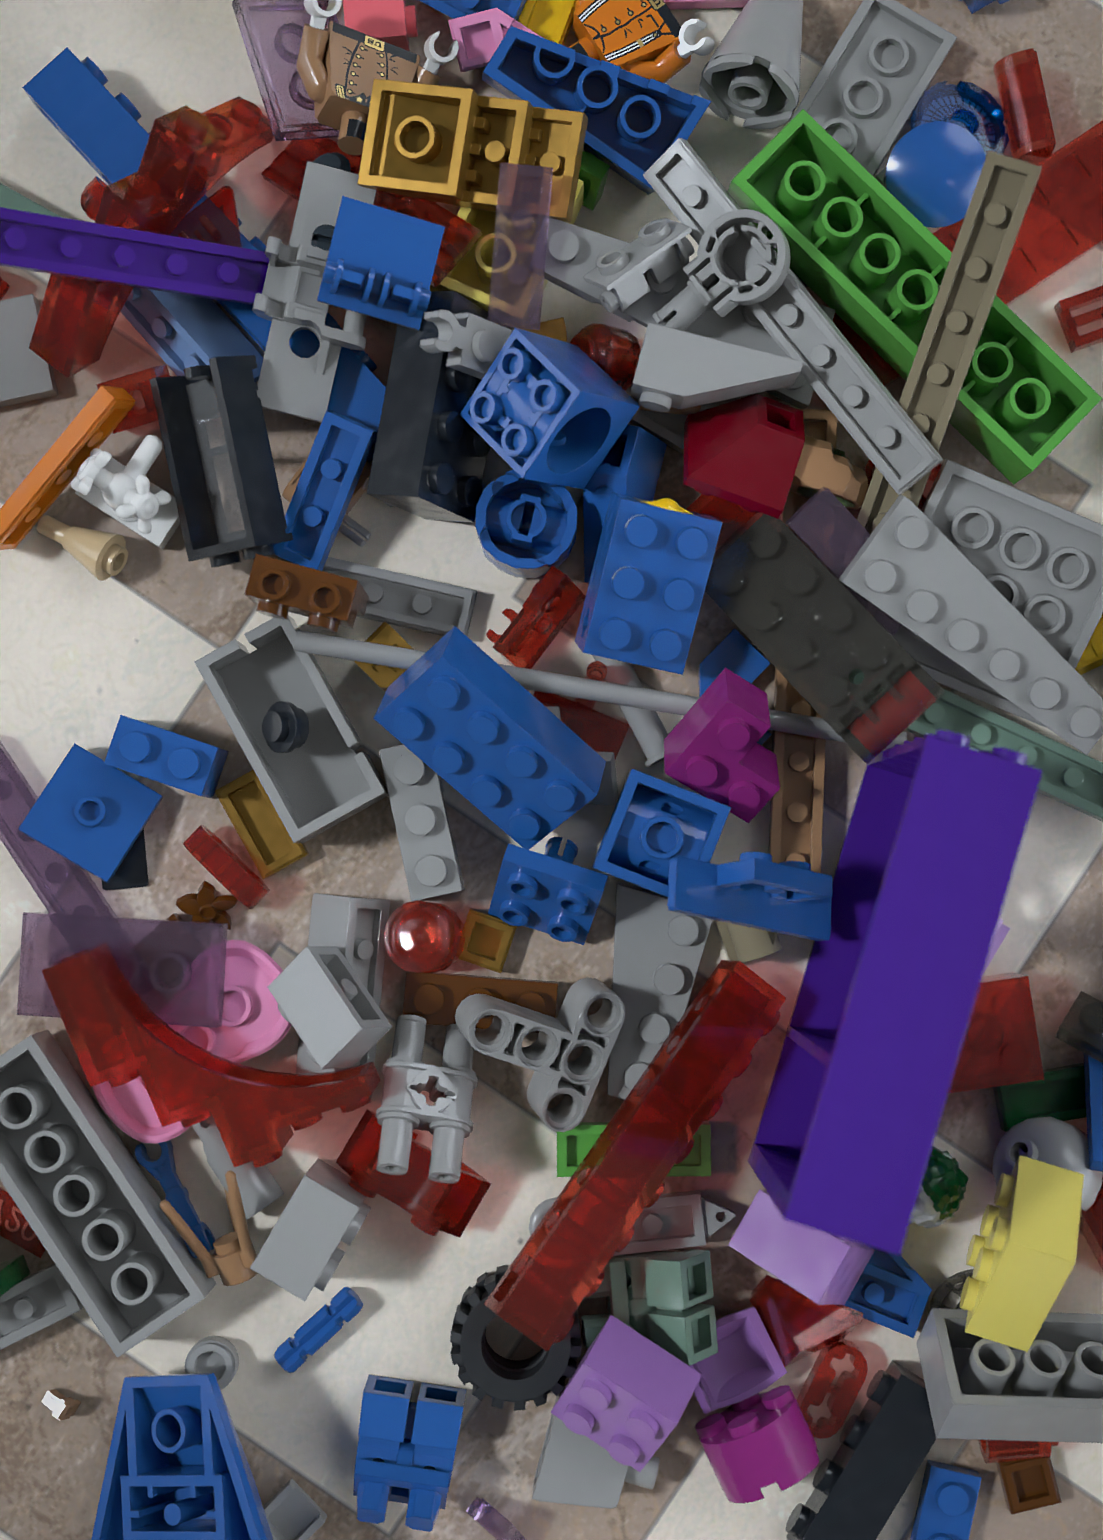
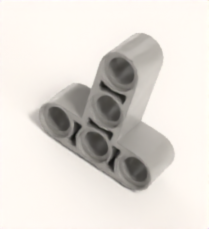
M587 977L578 980L570 987L557 1018L486 994H474L461 1001L456 1010L455 1021L460 1032L478 1052L534 1070L527 1090L528 1103L548 1128L557 1132H566L579 1125L585 1116L623 1025L626 1012L620 997L603 982L596 978ZM603 998L599 1011L588 1016L587 1012L590 1005L595 1000ZM488 1015H494L493 1022L489 1028L482 1032H474L475 1026L480 1019ZM533 1031H539L538 1038L532 1045L521 1047L526 1035ZM584 1046L579 1058L575 1061L567 1062L572 1050ZM564 1093L560 1104L556 1107L548 1108V1104L553 1097Z

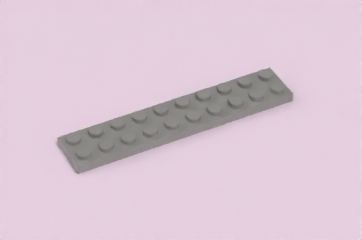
M863 0L790 121L804 109L874 177L953 47L957 36L896 0ZM794 273V275L806 288L807 285ZM634 377L625 390L629 395H631ZM740 397L701 405L700 411L738 400ZM633 398L639 404V399ZM637 410L629 423L641 427L666 443L667 446L684 455V422L688 415Z

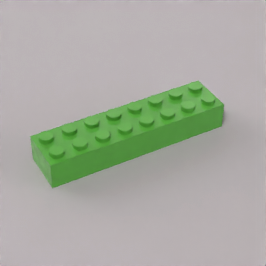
M802 109L732 179L728 193L741 209L758 211L768 216L779 226L785 234L790 247L791 258L789 268L830 308L835 309V313L907 381L952 252ZM767 231L766 236L771 240L773 234L771 231ZM995 296L949 423L1014 485L1033 472L1101 401L1102 397L1003 301Z

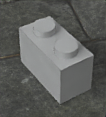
M306 946L268 986V989L278 1003L280 1014L286 1021L292 1024L305 1044L306 1054L314 1063L319 1065L321 1070L353 1067L392 1028L338 947Z

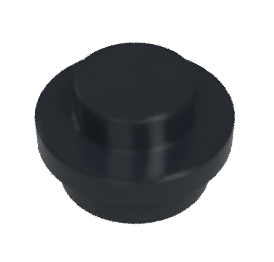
M279 701L274 703L269 708L262 722V733L267 745L276 753H289L294 749L300 748L306 742L309 734V720L306 713L291 702Z

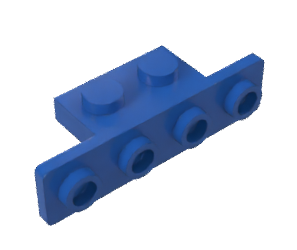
M763 852L741 853L740 861L718 865L681 856L670 859L668 909L670 911L815 941H827L830 939L832 876L811 871V864L801 861L774 863L772 862V855Z

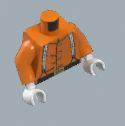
M576 0L574 4L573 31L578 41L569 46V48L596 60H604L620 66V69L647 79L651 78L666 83L690 63L691 54L695 53L705 56L710 54L715 46L714 39L710 37H704L695 44L697 33L704 29L707 23L699 19H690L681 27L663 0Z

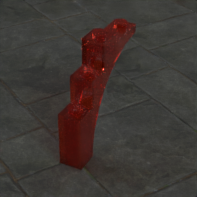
M240 96L203 113L190 109L186 105L156 118L139 170L105 187L95 223L170 235L192 207L225 174L256 150L272 142L278 125L262 114L261 109L256 104L244 100ZM51 274L29 349L67 378L99 361L114 323L134 287Z
M106 942L62 958L42 970L90 1087L109 1081L111 1087L114 1088L128 1083L141 1075L162 1127L178 1121L181 1122L182 1127H189L213 1115L234 1168L251 1161L254 1167H261L277 1160L283 1155L282 1150L294 1135L292 1128L294 1131L314 1125L323 1118L321 1113L340 1107L342 1113H347L366 1105L371 1101L370 1095L373 1094L381 1081L373 1061L343 1070L293 1074L266 1071L241 1065L207 1051L172 1029L147 1006L118 967Z

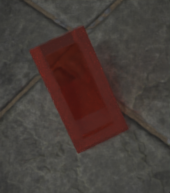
M766 1275L752 1290L749 1300L752 1306H755L784 1367L844 1339L862 1322L863 1317L862 1312L844 1305H819L785 1282Z

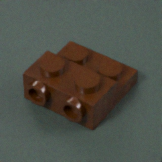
M260 554L255 555L245 590V595L252 602L258 603L256 611L261 614L287 620L289 612L307 616L308 626L332 633L338 632L339 625L353 629L356 616H364L369 596L358 580Z

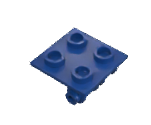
M342 196L317 301L419 331L423 313L426 312L431 296L429 289L445 227Z

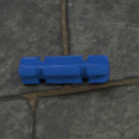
M344 1287L330 1301V1306L325 1304L296 1331L294 1339L289 1337L277 1348L274 1357L286 1372H295L306 1362L307 1354L312 1356L342 1329L343 1321L349 1322L361 1311L363 1303L351 1288Z

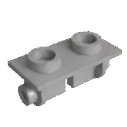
M667 218L652 221L639 231L637 239L623 249H615L603 255L597 261V267L583 276L586 282L605 290L599 295V298L608 312L612 313L616 309L623 311L651 291L643 275L647 270H649L654 282L660 284L689 263V257L694 254V248L685 236L691 233L692 230L689 226Z

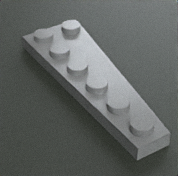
M544 216L528 271L591 303H598L603 306L599 295L605 290L586 282L583 276L597 267V261L603 255L615 249H623L630 243ZM683 268L660 284L654 282L649 270H647L643 275L651 291L632 303L625 310L620 311L616 309L612 313L628 322L635 321L647 327L648 322L657 324L652 315L688 286L686 282L690 280V276L685 273ZM719 278L712 282L708 288L711 289L719 282ZM819 304L833 321L835 309ZM737 305L724 317H721L714 309H708L684 330V332L788 358L747 305ZM800 373L793 386L766 392L795 407L805 409L810 404L814 389Z
M899 495L838 580L1087 756L1103 735V698L911 500L903 495Z

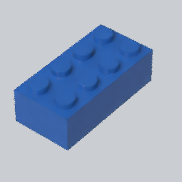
M456 626L388 686L373 718L525 849H531L598 795L606 761Z

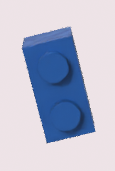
M120 715L104 764L201 797L213 799L229 751Z

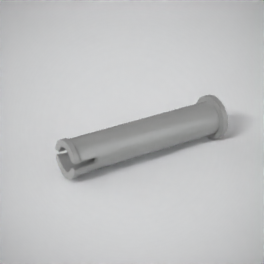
M592 655L606 682L643 688L631 663ZM619 705L648 759L644 762L646 768L664 760V739L668 733L657 712Z

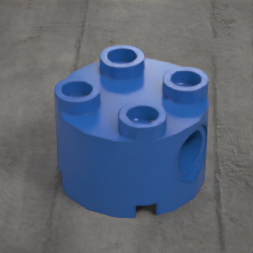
M514 470L507 471L505 475L500 476L495 481L493 480L484 488L476 506L475 527L484 555L498 570L516 578H537L542 575L552 574L569 557L576 542L577 507L565 486L522 479Z

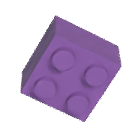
M761 1189L757 1192L728 1246L819 1305H845L875 1251L868 1245L784 1220L767 1191Z
M610 1315L578 1363L574 1375L567 1382L565 1389L550 1413L561 1419L572 1432L585 1435L606 1449L617 1462L631 1466L641 1472L678 1424L702 1374Z

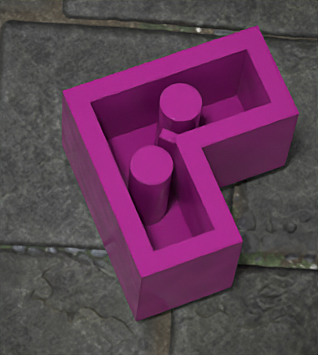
M725 668L664 739L665 774L703 797L731 807L730 813L748 824L780 789L776 754L757 743L771 727L767 693Z

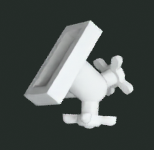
M155 435L145 436L127 466L112 458V455L98 448L92 449L90 457L81 464L77 477L71 481V487L76 491L75 494L163 550L180 525L175 497L151 483L145 476L162 450L161 440Z

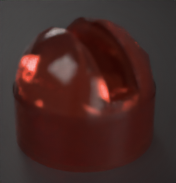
M97 176L89 182L81 193L80 204L82 209L90 219L96 222H108L126 207L118 195Z

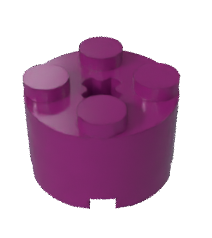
M789 1385L776 1387L769 1392L757 1393L743 1401L732 1404L731 1407L721 1413H715L701 1419L695 1425L699 1440L728 1501L732 1503H750L764 1499L761 1488L776 1482L780 1490L783 1491L811 1473L818 1465L820 1459L817 1454L819 1451L815 1439Z

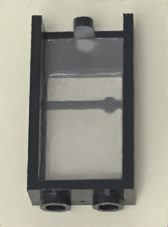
M255 355L214 357L209 359L210 365L192 366L183 369L185 376L149 379L188 561L209 559L211 568L240 563L241 552H243L244 560L254 559L256 554L264 556L275 555L273 545L293 540L292 533H286L285 530L287 524L261 400L257 396L256 390H258V385L253 377L252 370L257 368Z

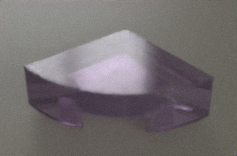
M476 1497L467 1508V1514L494 1540H526L509 1520L483 1498Z

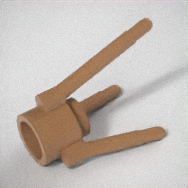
M227 1171L225 1178L228 1193L225 1190L234 1232L221 1236L213 1243L215 1251L212 1255L168 1200H162L159 1207L201 1261L207 1278L220 1275L223 1285L234 1286L248 1281L258 1274L250 1269L257 1254L250 1239L236 1174L234 1171Z

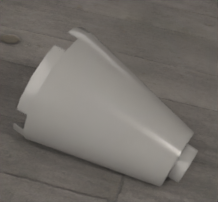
M748 0L702 71L699 92L702 98L711 101L708 107L717 116L728 121L730 114L745 119L743 127L749 129H773L786 124L791 119L792 112L796 109L799 102L803 0Z

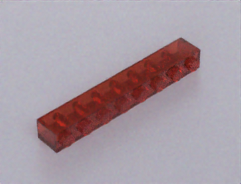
M720 961L484 1303L490 1310L547 1352L553 1343H558L564 1339L573 1325V1313L584 1297L588 1298L596 1292L605 1276L603 1269L613 1254L622 1251L632 1239L635 1232V1226L633 1225L644 1208L651 1207L660 1198L665 1187L663 1180L674 1164L681 1163L691 1152L694 1145V1139L692 1138L703 1121L710 1120L718 1112L723 1103L722 1093L732 1078L739 1077L749 1066L752 1060L750 1052L759 1038L770 1033L778 1023L781 1015L778 1010L786 1000L785 996L741 961Z

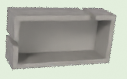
M288 615L287 620L272 618L244 634L248 642L257 650L249 653L246 646L234 639L196 660L195 664L292 841L303 844L384 799L389 794L370 756L363 751L359 754L355 752L364 745L314 655L294 651L296 633L299 628L294 619ZM279 701L291 702L297 708H301L309 720V734L306 742L300 748L294 749L289 753H276L272 751L262 733V722L269 708Z

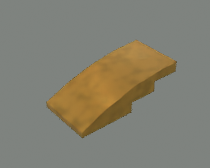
M374 79L358 185L466 208L543 219L544 216L571 223L588 117L584 112L533 107L527 100L480 96L473 89Z

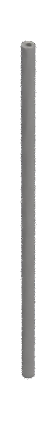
M297 630L294 651L406 670L426 653L425 651ZM498 664L527 690L683 716L700 698ZM769 709L771 727L768 730L862 745L851 732L858 724ZM896 731L878 748L890 749L895 744H904V741L907 740L906 732Z

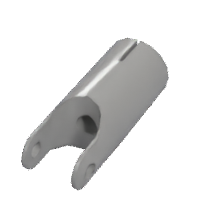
M207 1107L194 1116L193 1127L203 1142L207 1162L227 1193L228 1187L225 1174L227 1171L235 1172L246 1220L284 1194L249 1139L236 1127L231 1126L219 1109Z

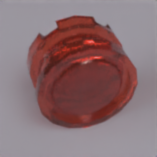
M418 900L404 903L393 911L386 923L384 932L386 951L393 963L403 970L415 973L444 971L456 963L463 951L465 937L462 936L461 924L463 923L457 913L444 904Z

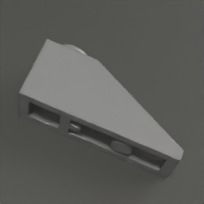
M648 322L630 396L640 399L639 404L653 411L669 412L670 407L677 409L690 408L793 386L801 372L803 361Z

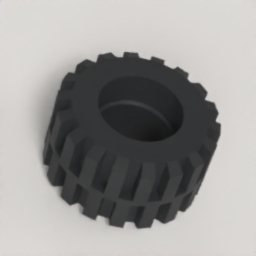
M519 1264L518 1270H508V1265L499 1266L495 1274L489 1276L485 1272L479 1276L476 1285L473 1288L469 1286L466 1289L460 1305L457 1306L450 1336V1342H452L453 1365L458 1364V1377L463 1385L470 1382L473 1385L472 1394L479 1400H482L485 1395L492 1397L491 1406L503 1409L504 1401L514 1402V1411L525 1410L526 1402L534 1400L536 1407L547 1403V1394L553 1392L557 1396L565 1389V1379L567 1377L572 1378L577 1369V1357H580L581 1353L580 1319L578 1318L574 1299H569L567 1288L560 1280L556 1283L550 1280L549 1272L540 1268L538 1274L529 1271L530 1265ZM523 1311L533 1315L544 1325L547 1331V1342L533 1357L525 1360L506 1359L497 1354L488 1344L485 1335L487 1325L492 1319L504 1312Z

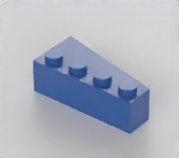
M510 26L482 75L484 82L509 99L527 100L533 107L584 112L588 117L583 150L610 165L611 170L648 195L655 190L644 178L643 174L678 138L686 140L689 138L711 103L710 100L697 95L692 96L671 88L670 85L651 78H644L620 69V66L604 60H596L575 52L574 49Z

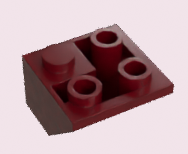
M754 394L688 415L684 422L683 484L692 487L703 495H714L736 503L747 511L753 513L760 512L778 519L783 512L805 443L803 411L760 394Z

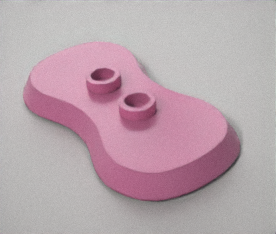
M229 940L218 943L202 952L195 959L176 995L164 1009L152 1018L119 1032L107 1041L98 1054L93 1066L92 1087L101 1108L112 1122L124 1133L143 1143L157 1144L169 1141L185 1132L193 1124L194 1116L201 1111L213 1086L227 1071L243 1061L267 1052L276 1046L290 1029L292 1024L282 1017L278 1010V1003L268 989V986L283 971L279 965L263 950L246 941Z

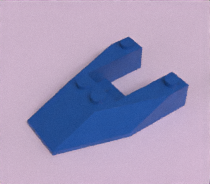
M215 1373L144 1375L124 1378L91 1540H273L251 1468Z

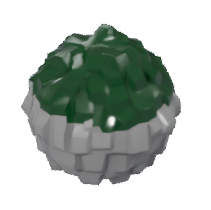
M932 1146L909 1224L916 1223V1225L924 1226L925 1228L940 1226L947 1219L953 1218L954 1213L959 1209L960 1203L964 1199L969 1178L959 1168L956 1158H952L947 1150L941 1151Z

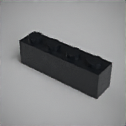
M893 1360L886 1371L879 1370L875 1374L866 1392V1397L869 1399L859 1416L853 1414L845 1423L839 1438L842 1444L832 1461L827 1458L819 1466L813 1479V1487L815 1489L805 1505L799 1503L792 1511L786 1524L787 1540L877 1539L937 1439L924 1379Z

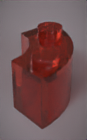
M366 1109L336 1161L351 1177L348 1184L357 1192L369 1198H375L376 1194H379L413 1215L410 1221L414 1226L429 1235L437 1236L439 1231L460 1238L491 1183L463 1162H461L460 1180L458 1182L440 1183L430 1180L428 1176L432 1149L416 1141L415 1139L418 1134L415 1132L412 1135L407 1173L392 1175L378 1171L377 1161L382 1126L378 1123L376 1113Z

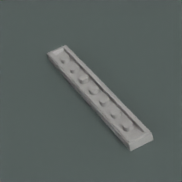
M678 138L643 174L644 178L680 223L691 228L692 232L689 234L698 245L705 230L714 220L727 212L741 209L686 139ZM744 222L732 226L738 230L739 236L728 242L723 252V267L728 278L737 281L750 280L757 276L762 268L770 271L772 275L777 263L778 253L775 251V265H770L765 261L766 248L761 238L753 234L747 235L741 230V225L757 228L753 222ZM790 268L783 284L772 296L762 302L747 305L788 358L803 361L800 373L898 495L906 492L943 461V458Z

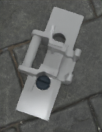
M307 161L289 246L281 243L282 240L279 238L268 237L265 255L269 259L265 283L262 294L256 293L252 311L258 317L272 322L259 376L258 390H256L264 409L322 423L328 408L341 347L365 350L367 339L362 335L367 315L346 310L343 328L339 330L325 325L329 304L317 301L342 196L372 205L374 203L376 190L359 186V174ZM309 330L318 337L320 347L314 356L301 358L291 351L289 341L295 332Z

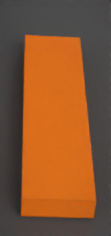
M102 385L0 508V550L15 549L77 475L81 464L90 457L92 449L99 448L132 409L136 400L124 388Z

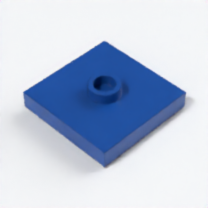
M74 743L18 830L104 882L109 883L162 801L163 796L119 769L104 764V760Z

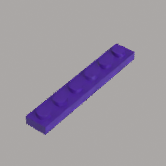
M0 207V266L248 305H253L256 293L262 294L269 265V259L266 257L265 251Z

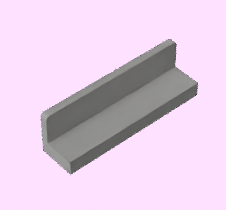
M315 893L312 897L308 946L338 947L380 1008L390 900ZM299 1036L294 1094L296 1096L327 1104L371 1103L377 1043L353 1067L321 1070L319 1065L314 1063L306 1054L305 1044Z

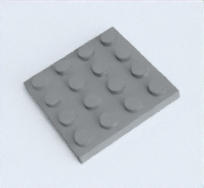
M945 458L922 506L921 512L1075 669L1103 614V525ZM878 607L875 608L858 644L860 650L1045 727Z

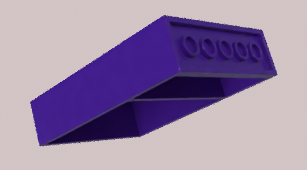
M937 729L935 735L926 733L922 738L914 737L913 741H904V744L901 745L895 744L893 748L885 749L868 757L832 878L830 939L827 941H813L748 1158V1163L784 1220L897 1255L901 1254L1043 771L1025 765L1028 756L1023 753L1002 747H993L992 752L978 751L969 748L971 738Z

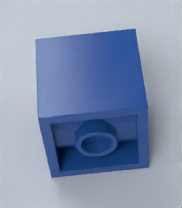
M515 328L465 405L460 416L522 479L584 489L640 405L577 345Z
M631 769L621 790L592 868L668 897L670 859L681 856L710 863L731 807Z

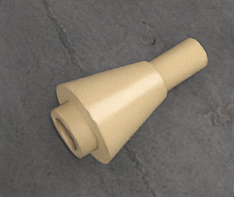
M49 515L43 516L38 523V533L62 544L67 552L100 581L119 574L127 562L128 551L125 538L122 535L77 526L71 527Z

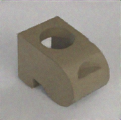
M715 921L728 962L731 965L738 962H749L782 950L776 932Z

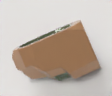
M805 436V443L790 491L802 497L848 509H859L862 507L869 488L866 472L853 465L845 451L833 448L831 442Z

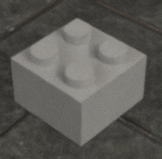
M318 1158L304 1175L250 1269L303 1301L307 1299L313 1287L323 1292L345 1254L344 1251L337 1248L339 1242L343 1241L350 1245L371 1210L370 1206L363 1203L370 1189Z

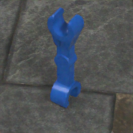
M171 1140L158 1143L162 1150L158 1160L149 1157L143 1143L137 1145L135 1156L138 1163L159 1181L166 1194L165 1199L180 1214L208 1252L213 1250V1243L216 1241L215 1237L206 1223L200 1221L189 1199V1192L182 1185L176 1173ZM185 1242V1245L193 1258H198L195 1255V1253L191 1250V1248L188 1246V1244Z

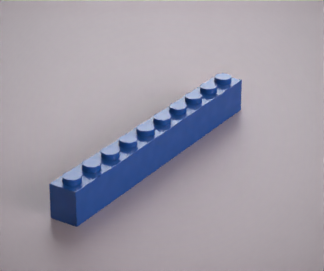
M66 47L22 87L36 108L153 233L259 251L266 250L265 244L258 237L255 236L249 241L237 229L242 224L237 215L236 228L225 216L224 206L219 209L204 194L209 187L189 164L181 169L174 162L171 156L175 151L159 131L154 128L147 133L137 122L142 116L130 100L121 92L114 98L104 87L108 79L89 57H86L81 62ZM217 300L265 352L272 322L258 317L252 311L253 305ZM327 313L325 325L342 330L336 320ZM300 330L291 336L289 345L295 355L301 358H309L318 352L320 342L313 332ZM341 347L327 410L335 411L378 431L386 386L372 373L377 366L364 350ZM377 436L367 458L369 462L374 457Z

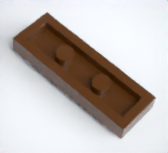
M407 970L403 1015L420 1016L426 1019V1024L448 1026L456 1024L455 1014L461 1001L470 995L486 994L555 1018L558 982ZM488 1015L480 1019L475 1028H489L493 1022L494 1015Z

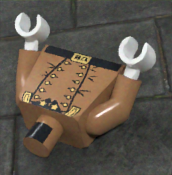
M304 0V6L311 15L310 24L304 23L296 64L298 74L309 98L314 101L315 118L318 122L339 130L338 147L343 152L350 155H362L374 79L437 85L441 78L437 75V72L441 65L455 58L459 49L458 41H453L448 49L447 56L442 57L434 50V42L438 38L440 31L429 36L424 45V53L427 60L424 66L419 65L420 55L331 20L325 28L327 17L335 15L340 10L342 0H328V7L325 11L319 7L317 0Z

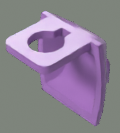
M755 1306L717 1319L718 1353L690 1365L691 1368L702 1374L694 1394L704 1414L752 1397L787 1373Z

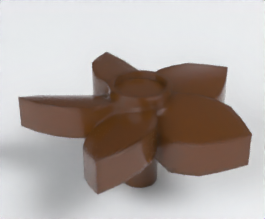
M204 881L200 885L197 894L189 893L178 898L176 906L183 913L192 915L191 924L193 932L204 930L209 925L210 920L220 927L231 930V918L226 910L236 905L238 896L220 895L216 897L215 887Z

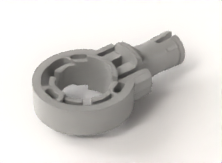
M739 209L718 217L702 235L697 256L683 268L685 273L690 276V280L686 282L688 286L652 315L656 323L684 331L708 309H714L721 317H724L737 305L756 304L772 296L783 284L789 271L791 256L785 234L774 221L758 211ZM744 222L758 223V228L741 225V230L747 235L753 234L761 238L766 248L765 261L770 265H775L774 248L778 249L777 263L772 275L770 271L762 268L759 274L750 280L737 281L728 278L723 267V252L728 242L739 236L738 230L732 226ZM767 231H771L773 234L771 240L766 236ZM719 278V282L709 289L708 286Z

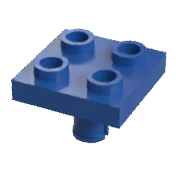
M563 837L550 838L546 843L544 855L508 843L488 915L498 917L503 922L512 926H526L547 933L552 938L562 942L572 941L584 945L600 903L608 875L574 865L573 862L578 854V847L569 839H567L563 855L559 856L558 851Z

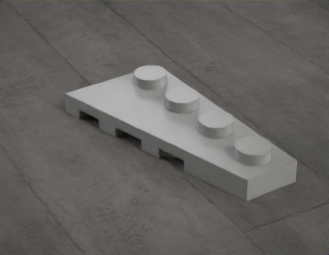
M619 884L616 885L612 991L624 1003L626 1014L609 1056L607 1094L657 1109L712 919L672 912L668 909V899Z

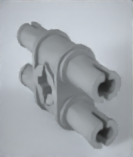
M400 1015L396 1020L392 1056L382 1065V1074L385 1076L381 1107L376 1110V1118L382 1126L377 1170L392 1175L407 1173L413 1130L417 1129L429 1131L433 1135L428 1178L440 1183H456L460 1180L464 1138L470 1136V1132L473 1131V1122L470 1120L473 1089L478 1086V1078L472 1070L474 1048L463 1036L456 1024H450L447 1026L445 1033L442 1067L425 1064L422 1062L426 1019L416 1015ZM421 1091L429 1092V1099L435 1102L434 1105L426 1104V1097L420 1094Z

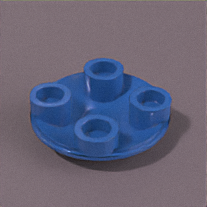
M944 121L928 122L907 132L894 146L887 162L884 185L925 227L939 228L952 225L965 218L986 155L978 140L965 128Z

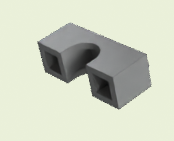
M404 745L379 750L411 902L465 890L456 844L453 840L447 817L441 777Z

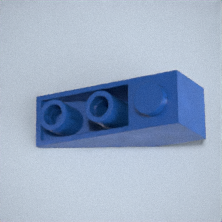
M626 426L583 489L584 582L588 584L611 492L627 495L633 499L634 497L653 501L667 444L639 426Z

